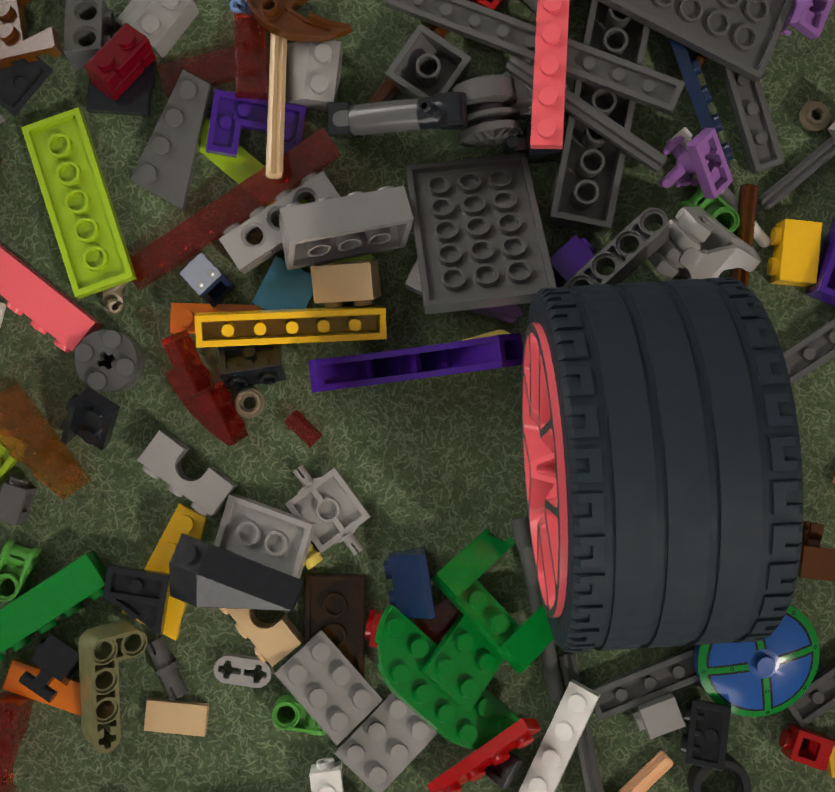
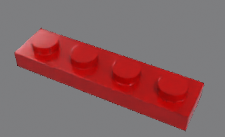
M521 718L427 784L429 791L461 792L462 784L468 780L473 782L486 774L485 768L491 764L494 766L501 764L510 757L509 752L516 747L521 749L534 741L533 735L542 730L536 718Z

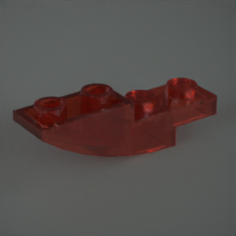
M187 330L160 340L174 369L165 374L190 413L204 428L228 446L234 445L249 436L245 422L239 416L232 401L230 391L225 387L223 381L213 385L209 377V371L203 365L196 350L195 342L189 336Z

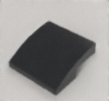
M157 59L144 68L145 71L116 101L98 90L89 78L86 110L90 113L150 117L152 89L155 87Z

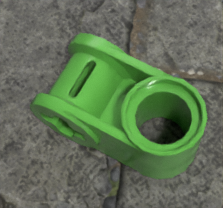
M700 183L697 185L698 190L687 201L683 200L679 204L680 209L683 207H696V204L702 199L703 202L697 207L702 208L715 219L718 217L725 219L730 232L733 233L739 226L740 218L736 210L725 202L720 195L716 199L705 198Z
M9 539L6 542L0 555V601H11L27 592L33 572L37 568L42 553L41 548L34 547L31 549L21 546L13 539ZM8 579H11L15 584L13 594L6 588Z
M283 695L276 700L272 711V721L278 728L304 732L310 735H327L293 695ZM283 706H290L294 709L295 714L291 717H285L280 714L279 709Z

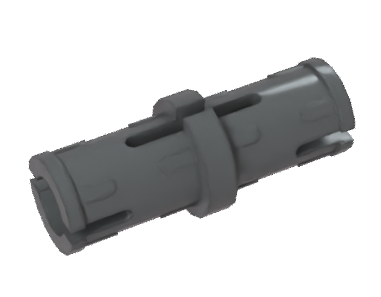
M164 636L148 642L146 648L156 667L154 672L157 677L160 676L170 701L188 693L189 690L177 668L179 663L177 659H173Z

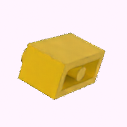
M784 219L778 222L776 227L772 228L770 245H774L773 257H770L767 263V275H771V284L808 287L817 283L822 222Z

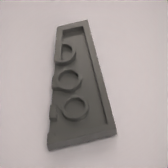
M182 70L130 181L186 210L189 200L187 199L189 185L192 184L194 177L193 167L196 154H199L201 145L199 141L202 126L206 122L213 85Z

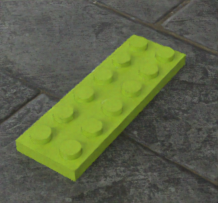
M77 107L21 127L74 296L81 299L137 279L83 111Z

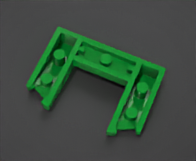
M486 528L431 580L519 674L554 640L543 603L519 625L477 580L516 543L509 537L506 538V541L489 535L490 530Z

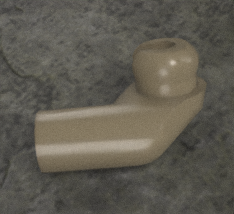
M129 282L102 291L103 306L107 312L118 314L122 311V289Z

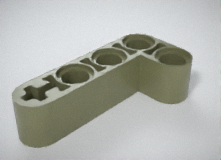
M118 621L90 628L81 635L78 642L82 735L99 753L113 751L118 746L121 738L118 661L140 655L147 646V636L145 633L128 621ZM131 635L129 640L125 642L126 638ZM99 643H101L100 647L97 650H94L95 647ZM101 672H103V673L101 674V676H100L98 679H96V677H97Z

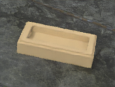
M149 697L146 702L144 731L205 737L207 733L209 703L170 701L169 699Z

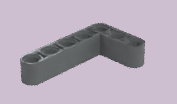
M654 207L643 211L562 287L568 289L572 286L615 285L622 283L669 238L670 231L666 213L660 208ZM659 223L662 225L661 228L657 231H649L646 229L650 224ZM628 245L638 246V249L633 253L623 252L624 248ZM610 266L614 268V271L609 275L599 274L604 267Z

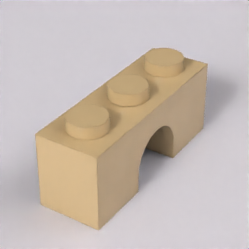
M219 608L225 615L230 614L236 621L235 628L244 639L249 638L255 645L254 651L263 663L268 662L271 667L286 657L304 640L302 634L286 614L274 623H264L256 617L254 609Z

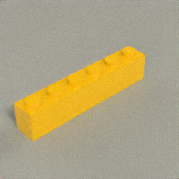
M382 305L196 313L194 316L196 348L387 339L386 308Z

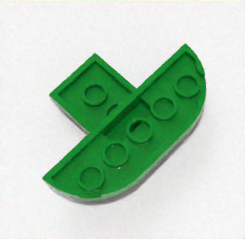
M387 606L379 621L375 637L379 662L377 665L379 672L391 692L437 733L455 745L477 750L520 720L486 689L504 661V658L461 612L437 645L395 606Z

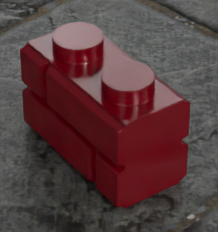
M125 23L84 65V68L92 84L116 101L156 57L151 49L152 46L149 39L128 23Z

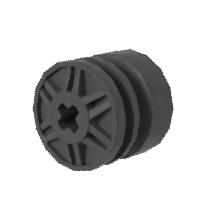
M487 75L476 77L457 84L451 89V92H464L467 94L468 127L457 129L460 131L458 134L459 145L471 148L494 146L506 142L507 138L511 135L518 137L522 134V123L518 121L520 111L516 108H511L517 102L515 82L511 76Z

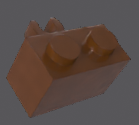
M809 521L803 522V541L797 575L800 578L835 582V548L820 544L824 533V524Z

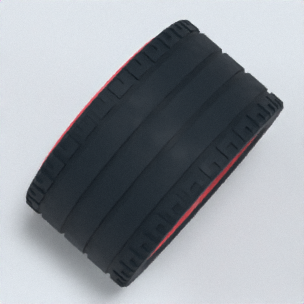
M733 277L617 283L615 285L572 286L568 289L566 287L541 288L531 301L524 339L522 359V435L526 497L533 558L542 603L556 644L564 652L573 653L590 652L593 649L604 651L637 649L639 647L654 648L765 640V638L771 636L786 615L796 585L803 533V471L797 414L787 366L777 334L760 300L744 283Z

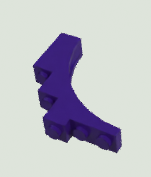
M512 333L407 349L309 360L312 393L522 365L523 347L521 333Z

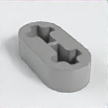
M226 653L220 656L213 667L214 675L220 682L252 688L265 686L273 674V668L268 662L263 663L258 657ZM229 660L231 661V666L240 668L241 672L232 671L230 676L225 675V670L220 669V666H223ZM257 665L262 666V671L266 672L267 675H263L260 680H256L255 674L245 672L246 669L254 670Z

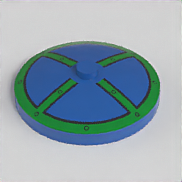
M790 604L782 622L771 636L763 641L695 645V672L701 686L715 703L731 705V713L746 717L768 716L791 706L811 685L819 665L820 649L818 637L805 615Z

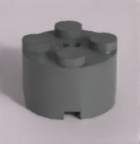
M109 329L95 331L86 336L74 350L76 371L80 379L93 390L103 392H123L129 390L139 382L144 372L146 357L143 348L137 340L118 331ZM109 356L115 357V360L111 362L112 367L107 366V362L110 361Z

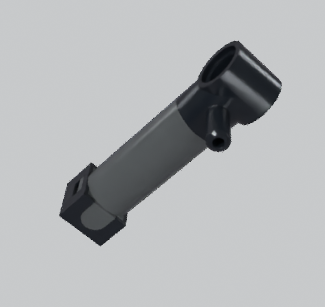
M443 92L436 94L434 97L351 104L349 102L327 104L329 136L340 140L360 138V135L426 129L456 130L468 127L467 94L464 92Z

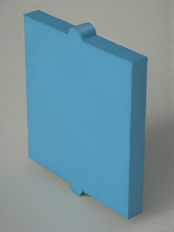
M275 256L251 303L263 310L306 308L313 295L311 274L301 268L287 270L285 260Z

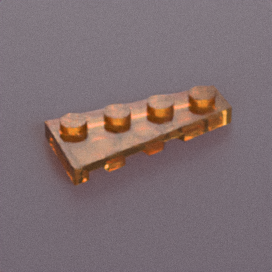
M19 383L0 393V444L10 451L9 455L17 462L22 461L33 471L32 474L63 500L89 484L91 481L90 477L66 445L61 442L59 436Z

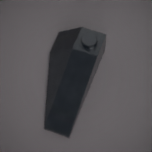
M183 533L169 563L170 596L199 608L294 611L305 583L304 580Z

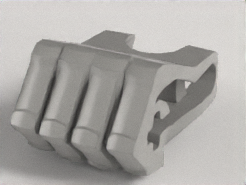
M697 206L681 208L675 216L676 219L668 221L669 238L648 258L656 270L670 280L679 271L688 279L719 278V275L724 270L742 268L751 272L761 262L758 253L753 247L734 235L705 210Z

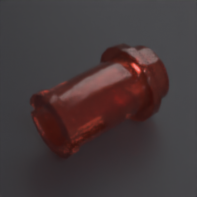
M296 409L285 420L284 423L288 426L286 429L288 431L291 429L311 448L323 433L319 432L304 417V412L300 413Z

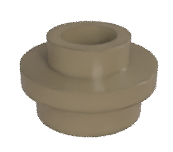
M808 102L799 111V123L809 132L821 131L830 121V111L822 102ZM812 111L819 114V120L812 118Z
M245 388L236 395L234 406L242 417L255 418L263 412L265 398L259 390ZM249 397L255 400V406L252 409H248L245 406V400Z

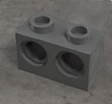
M104 0L65 1L63 52L74 70L85 69L84 65L112 37L111 28H115V16L113 10L108 9Z

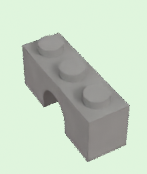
M159 430L137 459V461L144 465L142 470L154 479L160 477L167 482L166 488L178 497L184 495L193 502L191 507L201 515L206 516L208 513L212 516L217 514L228 499V495L235 490L238 484L215 466L209 467L198 480L187 477L182 470V459L190 448L167 430Z

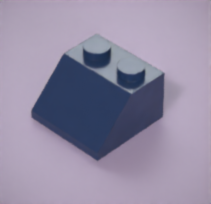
M425 547L389 552V560L384 561L386 579H392L394 590L388 591L390 605L395 606L407 618H435V607Z

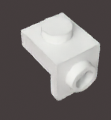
M328 757L316 761V764H312L309 773L311 792H344L342 761L335 762L334 758Z

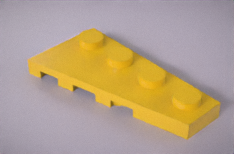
M179 503L145 570L170 573L169 563L182 533L202 540L208 517ZM170 592L162 634L176 641L186 602L171 597Z

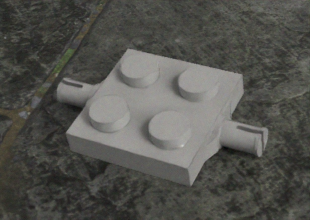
M303 464L295 469L293 473L303 487L285 505L293 515L317 523L312 542L320 553L327 550L333 544L343 541L353 556L358 554V551H362L364 547H362L353 533L371 515L337 468L334 467L325 475L314 479Z

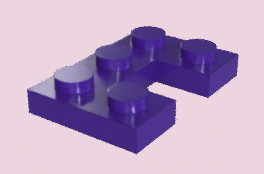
M214 89L206 153L237 158L241 128L267 133L268 99ZM286 102L283 166L297 169L306 106Z

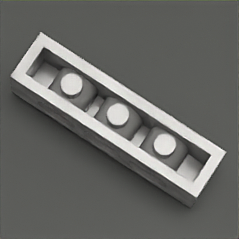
M324 171L319 174L316 172L310 173L301 180L302 185L293 191L290 189L284 190L275 197L276 202L267 208L261 206L250 213V219L241 225L235 223L224 230V236L219 238V240L243 274H246L283 249L280 228L274 226L275 218L280 215V208L286 207L291 203H300L306 197L315 199V202L323 197H340ZM254 231H262V241L256 245L249 244L250 234Z

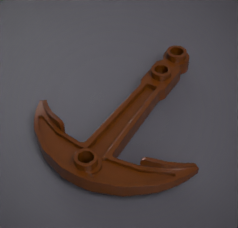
M246 0L254 18L262 27L270 33L290 41L317 43L333 40L352 33L351 24L328 20L311 12L307 14L306 18L296 12L309 0Z

